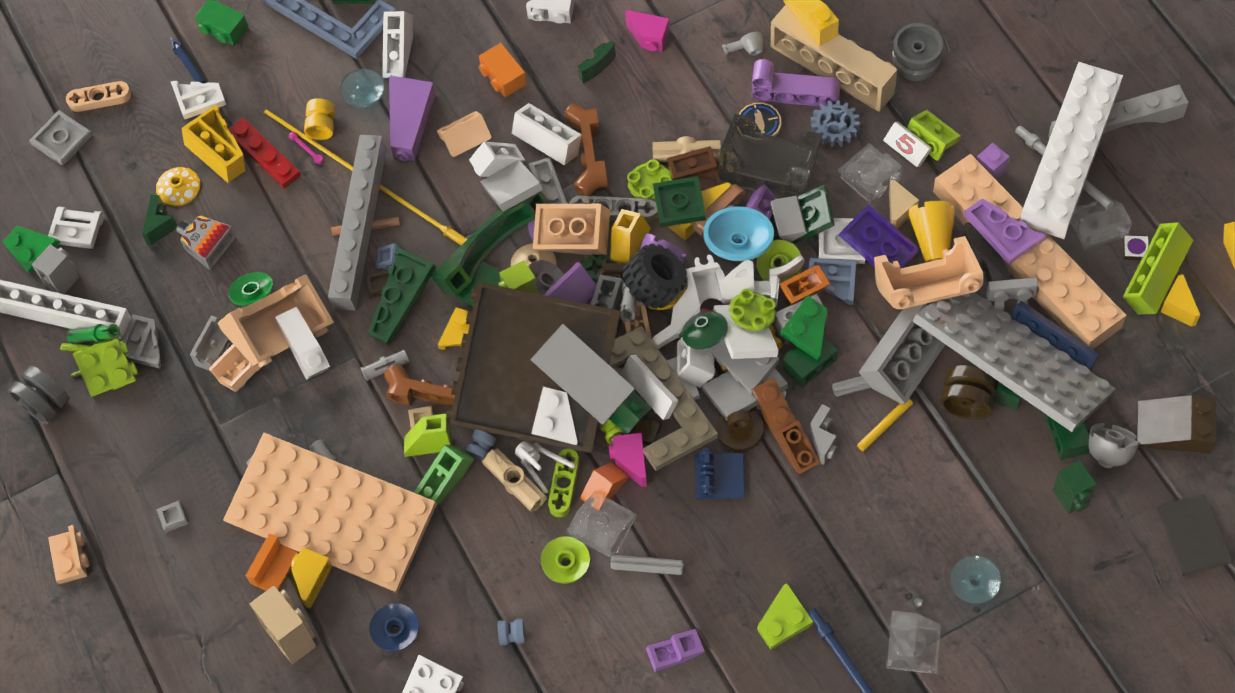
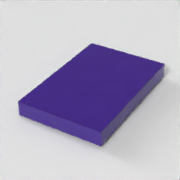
M869 204L838 235L874 267V257L886 255L890 263L893 264L894 261H898L900 269L904 268L921 250Z

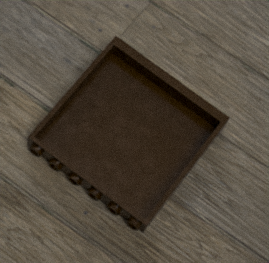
M478 282V286H473L471 301H474L473 310H468L466 324H469L468 334H463L461 348H465L463 358L459 357L457 361L456 371H459L460 374L458 381L454 380L451 395H455L453 405L449 404L446 418L450 419L449 424L592 453L598 420L568 393L569 405L578 440L577 445L531 434L543 387L566 392L533 363L531 358L557 329L564 324L610 365L621 311Z

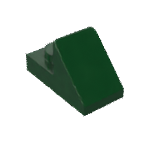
M160 195L150 196L142 231L147 245H153L177 228L174 217L166 216V205L163 204Z

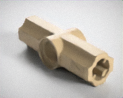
M685 136L677 139V141L653 142V160L667 162L669 157L711 146L715 161H721L720 140L696 141L693 137Z
M498 448L491 450L482 461L483 465L505 486L507 492L513 494L531 513L543 506L547 499L546 495L524 475L520 467L515 466ZM514 477L520 478L516 483L509 482Z

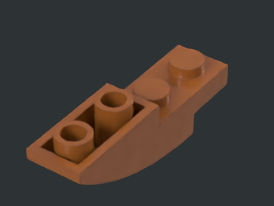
M771 378L752 388L751 390L762 409L760 412L796 472L801 474L820 464L800 422L795 420L776 380Z

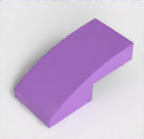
M696 629L672 635L669 640L648 645L646 651L654 672L701 655L704 653V648Z

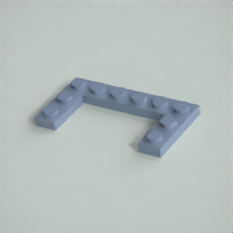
M260 0L356 59L383 30L384 12H396L395 8L382 0H378L351 29L305 0Z

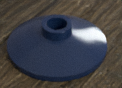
M399 603L385 605L378 609L371 618L369 625L370 636L373 642L385 651H401L415 641L419 632L418 618L414 611L406 605ZM394 627L400 628V631L396 634L391 633Z

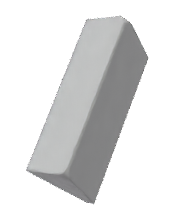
M797 196L771 201L780 238L792 242L807 234Z

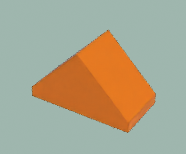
M816 265L780 283L779 286L791 305L804 300L807 295L811 297L827 288L830 282L819 265Z
M611 462L593 471L580 499L599 513L629 479V475Z

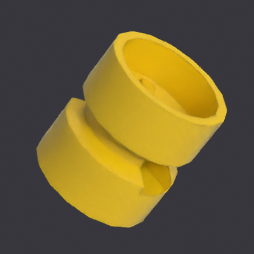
M326 99L310 100L306 105L307 118L305 120L304 133L307 137L314 140H327L333 135L335 105Z

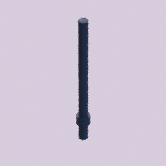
M816 608L810 610L808 615L817 627L816 632L822 640H826L861 693H874L833 633L835 631L830 624L825 623Z

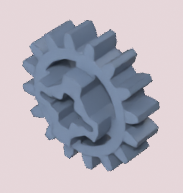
M837 100L834 105H832L831 101H828V106L825 107L823 104H820L819 110H814L813 117H811V132L815 133L816 140L822 138L823 145L828 141L831 147L835 143L842 147L843 141L851 143V137H857V130L860 127L859 115L855 114V108L848 109L847 102L842 106L840 105V100ZM850 122V126L847 129V123Z

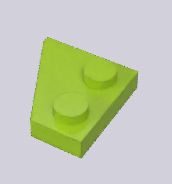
M786 583L757 626V630L770 650L812 626L813 621Z

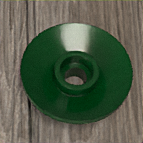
M714 311L698 313L684 324L682 328L683 341L693 349L713 347L726 336L728 331L727 320L722 314Z

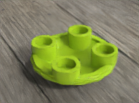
M649 160L628 173V188L636 198L655 201L653 183L671 181L672 177L670 171L659 164L657 160Z
M743 289L731 301L729 313L734 323L741 328L749 331H761L768 328L774 322L776 304L771 298H766L762 294L755 293L750 289Z

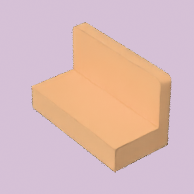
M476 111L437 130L440 139L445 142L452 157L491 139L490 132L482 115Z

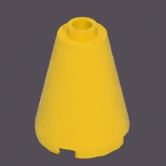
M948 201L924 202L925 207L918 208L917 204L908 210L925 263L943 259V250L948 249L950 251L955 205L952 204L950 206Z

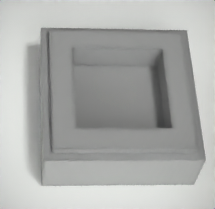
M179 500L156 509L165 533L188 524Z

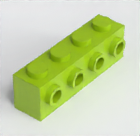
M1179 222L1159 225L1123 295L1124 300L1138 315L1157 314L1193 242V239Z

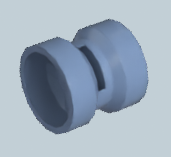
M475 429L472 435L473 440L467 445L465 452L483 461L489 453L490 447L494 446L497 439L484 431Z
M523 618L515 619L513 622H507L506 620L498 621L500 646L508 645L510 642H516L517 644L525 643Z

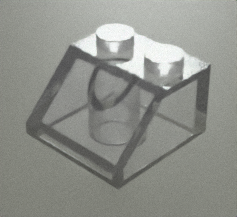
M594 491L576 512L566 534L605 556L612 557L617 554L637 514Z
M892 611L886 668L937 674L941 624L918 613Z

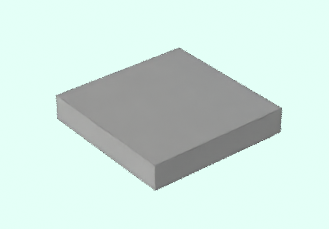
M58 110L29 142L32 146L64 166L93 134L90 130Z

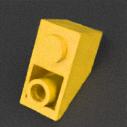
M624 209L619 213L611 232L610 259L612 262L626 264L639 251L645 235L651 229L640 213Z

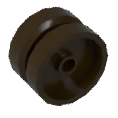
M969 365L950 367L946 370L945 388L942 389L939 405L947 413L968 420L986 419L992 413L993 397L996 394L998 380L979 367Z

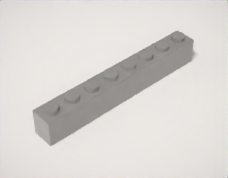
M359 136L328 293V299L333 309L356 311L387 151L382 136Z

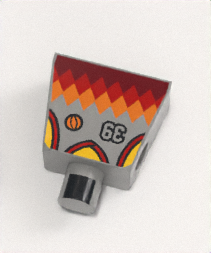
M197 216L192 224L182 220L177 226V232L182 234L180 241L184 249L209 270L213 268L236 238L231 226L204 216Z

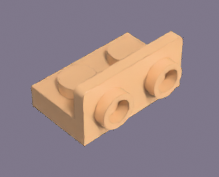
M74 525L68 526L69 532L48 537L55 578L58 584L87 577L86 568L89 567V561L86 553L82 551L85 540L81 531L78 532Z

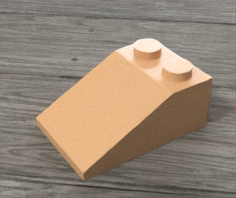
M536 204L533 249L592 255V253L594 255H607L610 209L602 204Z

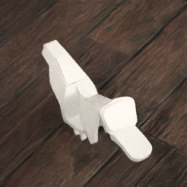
M707 255L708 264L706 265L700 264V259L696 257L695 267L686 269V277L688 278L686 283L687 290L673 307L671 325L655 335L652 341L660 349L676 338L679 339L682 336L684 324L694 315L701 313L700 307L705 300L717 299L724 304H730L733 298L739 295L743 289H750L755 293L762 294L766 298H771L776 304L775 308H777L779 282L797 272L804 264L805 259L800 255L784 266L769 269V281H755L754 265L750 260L743 261L725 277L720 269V265L717 262L714 263L711 255Z

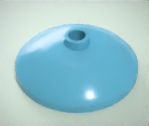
M748 207L722 209L714 213L704 226V241L707 247L717 256L732 261H746L761 256L770 248L774 238V229L770 220L761 212Z

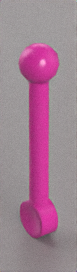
M295 132L289 134V139L296 141L314 158L316 164L323 162L322 155L315 154L298 138Z

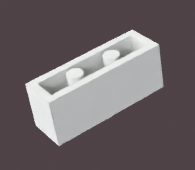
M530 103L515 112L512 129L513 135L563 165H566L578 156L581 141L580 133Z

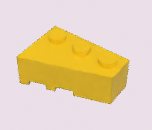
M216 104L182 127L184 145L227 183H230L245 172L243 153L234 136L231 135L227 128V124L221 117Z

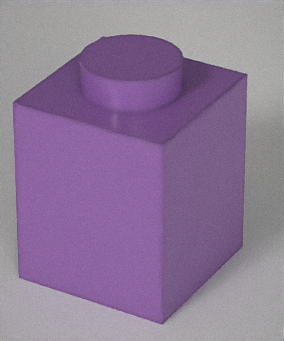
M991 143L977 156L976 160L997 180L1007 171L1010 156L997 145Z

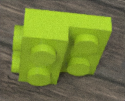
M119 338L107 339L73 353L91 397L136 381L135 375L138 374L134 362H129L126 354L129 353V350L124 340L120 341Z

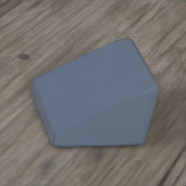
M397 243L378 248L376 269L389 270L390 265H393L395 259L394 252L396 246L403 250L405 249Z

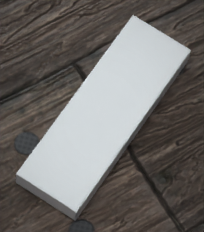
M636 354L630 355L621 372L622 376L663 420L669 419L678 400Z

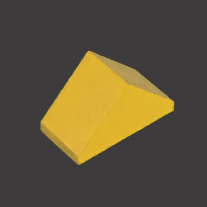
M1182 274L1178 275L1163 304L1161 313L1192 327L1196 326L1200 313Z

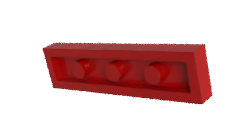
M244 118L229 128L238 146L283 189L301 176L300 171Z

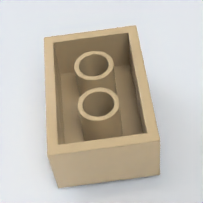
M272 586L249 603L263 628L292 665L316 647L313 638L316 636L306 621L307 619L299 608H295L291 598L284 590L279 592L275 586Z

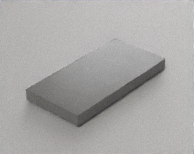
M564 324L557 329L531 358L533 363L602 425L635 389Z

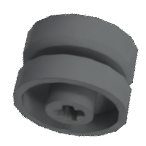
M912 23L901 28L895 36L892 52V65L897 69V74L911 81H923L931 78L938 71L941 64L943 50L941 35L932 26L923 23Z
M30 365L22 374L25 383L15 381L8 389V393L30 415L42 423L48 424L56 415L53 407L62 409L70 400V397L52 378L40 369Z

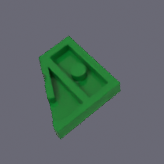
M16 226L3 240V244L29 273L35 271L32 263L49 245L56 248L60 243L56 238L20 226Z
M807 295L783 327L780 335L818 360L821 355L827 308Z

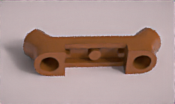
M574 103L565 110L564 119L566 123L582 133L580 147H584V153H580L582 167L587 166L574 182V188L580 196H591L596 189L608 187L605 162H595L591 135L600 134L596 108L584 109Z
M392 365L387 368L384 374L389 384L386 397L395 403L410 406L413 398L449 406V404L453 405L455 395H451L452 386L434 385L428 380H412L402 365Z

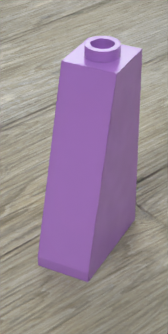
M390 75V147L393 158L401 161H415L436 95L433 82Z

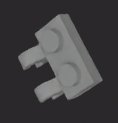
M1036 278L988 282L987 300L994 302L995 309L1004 311V301L1008 299H1015L1017 303L1022 301L1028 305V299L1035 297L1038 286Z

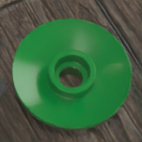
M262 272L245 274L232 283L228 296L235 305L249 306L270 295L273 290L272 278Z

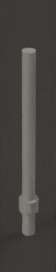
M1018 126L1015 133L1025 140V144L1028 147L1044 155L1046 146L1042 143V140L1036 134H1031L1024 127ZM1085 181L1083 190L1107 210L1111 209L1114 202L1090 182Z

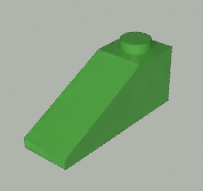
M444 445L414 493L435 501L437 507L463 478L474 458L457 445Z

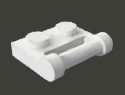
M59 206L56 209L48 236L58 239L60 241L58 245L93 249L99 227L103 223L104 214L101 211L90 213L67 210L66 207ZM65 219H74V220L90 221V224L78 223V222H70V221H64V220H65Z

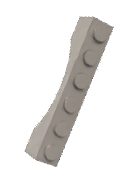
M1175 85L1114 103L1103 134L1134 123H1166L1183 118L1189 102L1180 85ZM1056 121L1051 122L1050 131L1048 135L1049 139Z

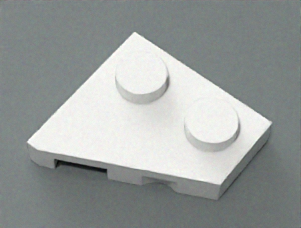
M178 81L171 82L184 119L202 114L215 104L218 108L226 105L219 83L208 82L202 84L200 82H191L189 85L179 84Z
M543 387L531 434L577 445L578 440L567 392Z

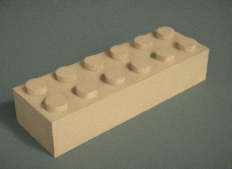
M787 5L771 21L770 47L818 76L838 79L841 83L840 89L878 112L883 109L895 94L897 69L891 63L876 57L873 52L864 50L854 41L847 40L839 35V33L837 37L819 46Z

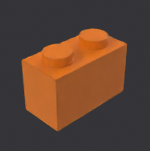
M502 43L479 55V69L484 77L488 76L496 92L500 91L504 97H507L527 85L524 70Z

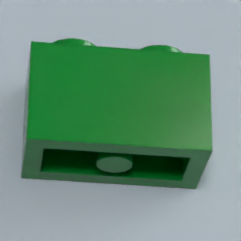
M207 0L194 16L198 29L202 33L210 34L220 42H227L233 46L249 28L244 14L215 0Z

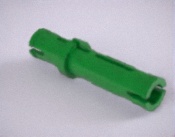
M96 324L90 328L71 329L67 334L73 335L67 336V340L71 344L90 341L100 343L107 339L118 338L120 334H114V332H120V329L116 324Z

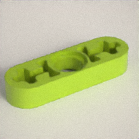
M564 449L558 455L566 460L568 457H572L571 463L575 464V468L569 467V471H565V465L556 461L548 500L550 513L555 517H564L571 509L580 464L579 456L573 449ZM561 478H568L571 484L567 488H560L557 482ZM559 494L563 495L562 500L563 505L565 506H561L560 509H556V505L554 504L559 503Z

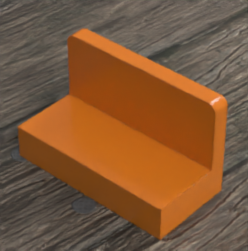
M269 533L245 576L250 584L265 591L272 586L279 590L291 569L292 560L298 552L281 545L279 538Z

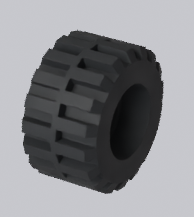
M655 244L643 246L626 263L623 269V279L626 280L624 283L629 288L630 294H634L638 302L641 301L643 305L647 307L650 305L655 309L658 307L664 308L685 289L688 278L686 277L687 271L683 268L684 264L678 259V256L673 254L670 249H665L659 244L657 246Z

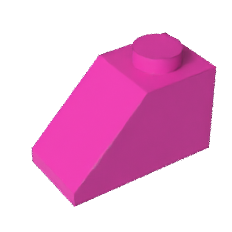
M626 10V26L640 47L648 51L663 52L669 34V18Z
M642 434L613 436V445H609L610 459H615L616 466L628 474L629 478L641 487H647Z

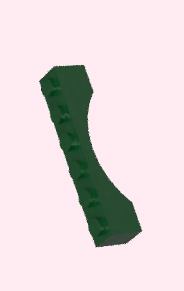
M542 191L506 211H502L499 208L444 261L431 276L441 291L457 296L472 282L479 265L496 245L518 228L535 220L536 204H550Z

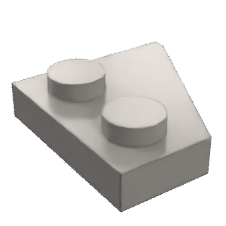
M132 315L122 339L129 350V353L126 354L128 361L160 369L161 359L155 320Z

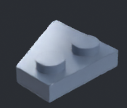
M810 258L809 269L819 265L830 282V285L823 291L849 305H853L856 261Z

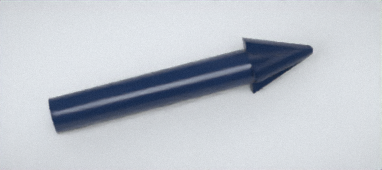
M171 37L170 42L174 54L178 55L195 82L205 84V79L185 52L183 44Z

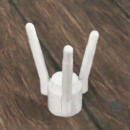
M525 440L517 446L515 454L521 459V464L526 467L543 493L547 494L548 490L531 466L533 465L537 470H541V466L537 463L540 458L539 452L571 468H575V464L543 448L537 442L532 444L530 441Z

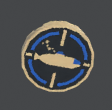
M763 102L752 103L740 111L737 117V130L743 139L749 140L750 143L766 144L773 141L776 135L780 133L781 116L772 105Z

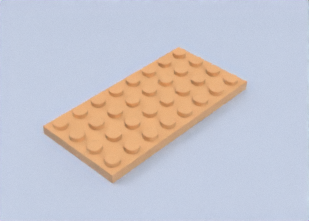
M263 433L223 521L265 539L270 533L277 536L280 544L299 553L302 547L328 557L331 562L330 565L398 593L437 503Z

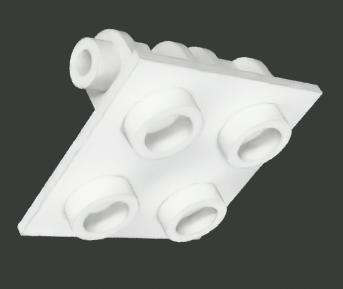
M418 655L402 693L460 692L464 685V682L461 681L463 676Z

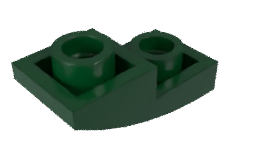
M613 40L600 44L597 48L593 49L594 58L586 59L577 65L579 78L583 84L600 74L613 61L616 56Z

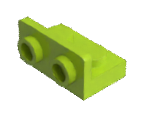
M928 110L911 118L907 127L908 130L932 148L928 155L936 161L941 159L946 149L958 143L961 135Z

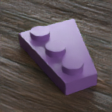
M983 198L964 211L965 218L1008 264H1011L1046 239L1044 233L1040 231L1037 233L1030 229L1028 224L1020 220L1018 222L1009 217L1007 212Z

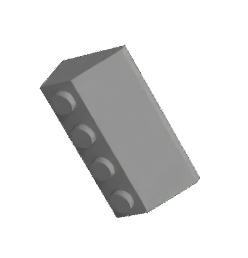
M927 304L902 309L859 371V374L872 389L901 404L907 402L946 345L913 322L915 315L927 307Z

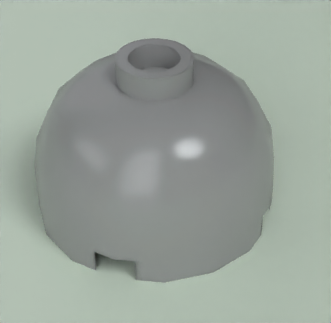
M1105 423L1094 424L1089 434L1088 446L1091 455L1105 468L1127 464L1134 457L1140 443L1139 440L1135 441L1137 436L1117 425H1112L1110 429L1104 428Z

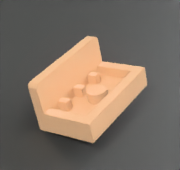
M234 344L209 368L222 385L234 392L243 387L246 381L260 369L258 364L253 366Z

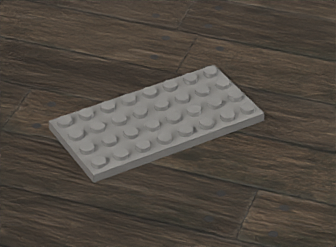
M975 292L932 302L918 312L913 319V322L1071 432L1104 404L1116 390L1108 381L1090 372L1086 366L1080 365L1071 359L1067 353L1052 346L1048 340L1033 333L1026 325L1012 320L1007 312L996 309L990 301L980 297Z

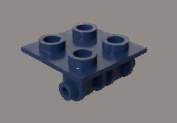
M703 448L700 454H695V499H744L743 453H713L711 448Z

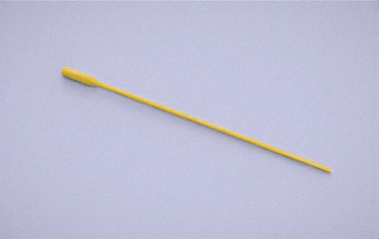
M267 109L264 111L265 114L353 171L352 165ZM380 184V190L438 227L444 236L449 237L459 245H462L467 240V238L453 230L451 226L441 225Z

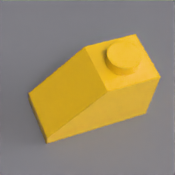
M302 547L300 553L294 556L291 569L305 607L311 609L333 566L330 565L331 562L328 557Z

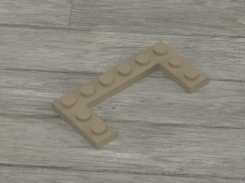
M640 326L615 339L610 366L614 369L626 363L630 355L636 354L678 400L672 414L682 428L643 448L644 455L655 471L717 439L718 433L644 328Z

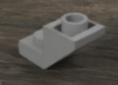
M822 404L810 424V435L818 460L824 465L828 458L832 459L838 446L835 445L836 436L827 432L832 422V418H830L831 408Z

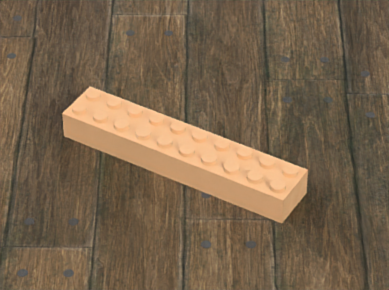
M971 154L935 178L934 194L941 201L950 202V206L952 204L955 205V216L1015 279L1036 278L1038 286L1033 298L1062 329L1092 349L1122 329L1127 315L1049 234L1044 233L1046 239L1011 264H1008L965 218L964 211L982 198L1004 210L1009 217L1018 222L1023 207Z

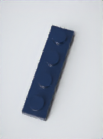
M1022 301L1017 304L1011 315L1012 320L1026 325L1033 333L1048 340L1052 346L1067 353L1071 359L1080 365L1086 366L1090 371L1092 370L1100 355L1098 352Z

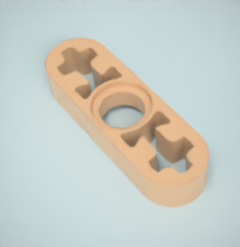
M117 81L72 90L67 94L66 102L72 111L81 112L126 103L131 98V91L127 83ZM97 93L104 94L101 100L93 99Z

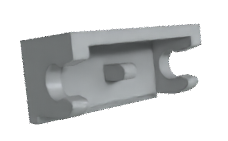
M212 315L190 353L195 366L209 370L232 345V342L217 324L219 322L218 318Z

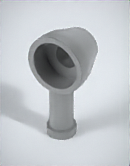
M751 32L744 35L739 41L727 45L723 44L724 53L728 55V53L743 48L751 56L762 53V33Z

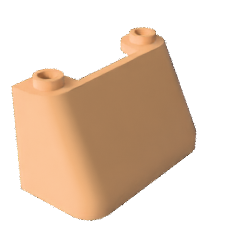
M965 236L955 238V245L950 251L948 249L943 250V259L900 269L898 261H894L893 264L890 263L886 255L874 257L877 288L895 309H905L976 292L983 285V271Z
M305 274L297 278L294 283L282 287L280 290L251 305L230 312L217 324L253 366L258 364L261 368L272 362L271 357L290 348L275 319L276 316L297 307L316 338L329 331L327 327L334 322L308 276Z

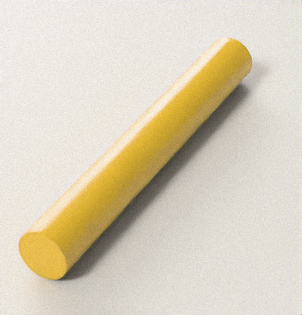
M908 399L905 404L900 403L857 444V447L864 452L913 405L911 399Z

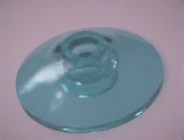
M370 69L354 70L342 80L340 85L341 96L351 106H370L376 103L383 95V79L377 72Z
M972 555L960 559L954 565L951 571L950 582L952 589L958 597L966 602L979 604L991 600L997 594L1001 585V576L998 568L992 561L982 556ZM975 579L979 582V585L973 586L970 581Z

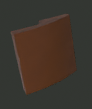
M711 146L667 158L672 180L698 176L701 191L722 184Z

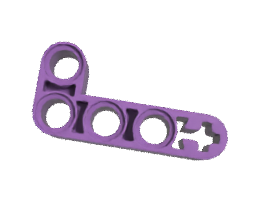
M760 59L754 63L752 97L757 101L810 106L823 104L826 107L828 106V101H831L832 105H834L839 100L841 83L838 79L832 77L774 73V64L769 60Z

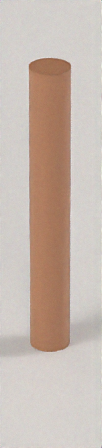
M399 217L374 220L372 222V230L400 226ZM342 226L331 227L332 236L340 235Z

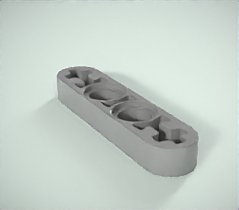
M576 196L569 203L605 204L610 209V221H616L620 213L619 208L624 205L631 207L632 212H635V207H638V213L643 216L646 222H652L658 216L656 202L651 199ZM646 208H651L649 214H646Z

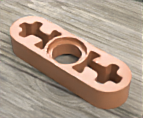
M737 184L732 185L705 211L706 220L694 223L693 231L704 237V226L707 220L714 213L728 208L730 204L737 206L743 200L746 191Z

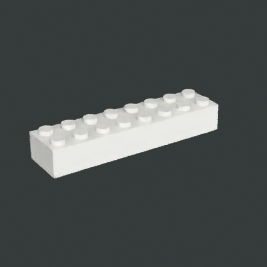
M1078 62L1022 210L1020 220L1028 224L1029 228L1062 239L1065 238L1119 92L1123 75Z

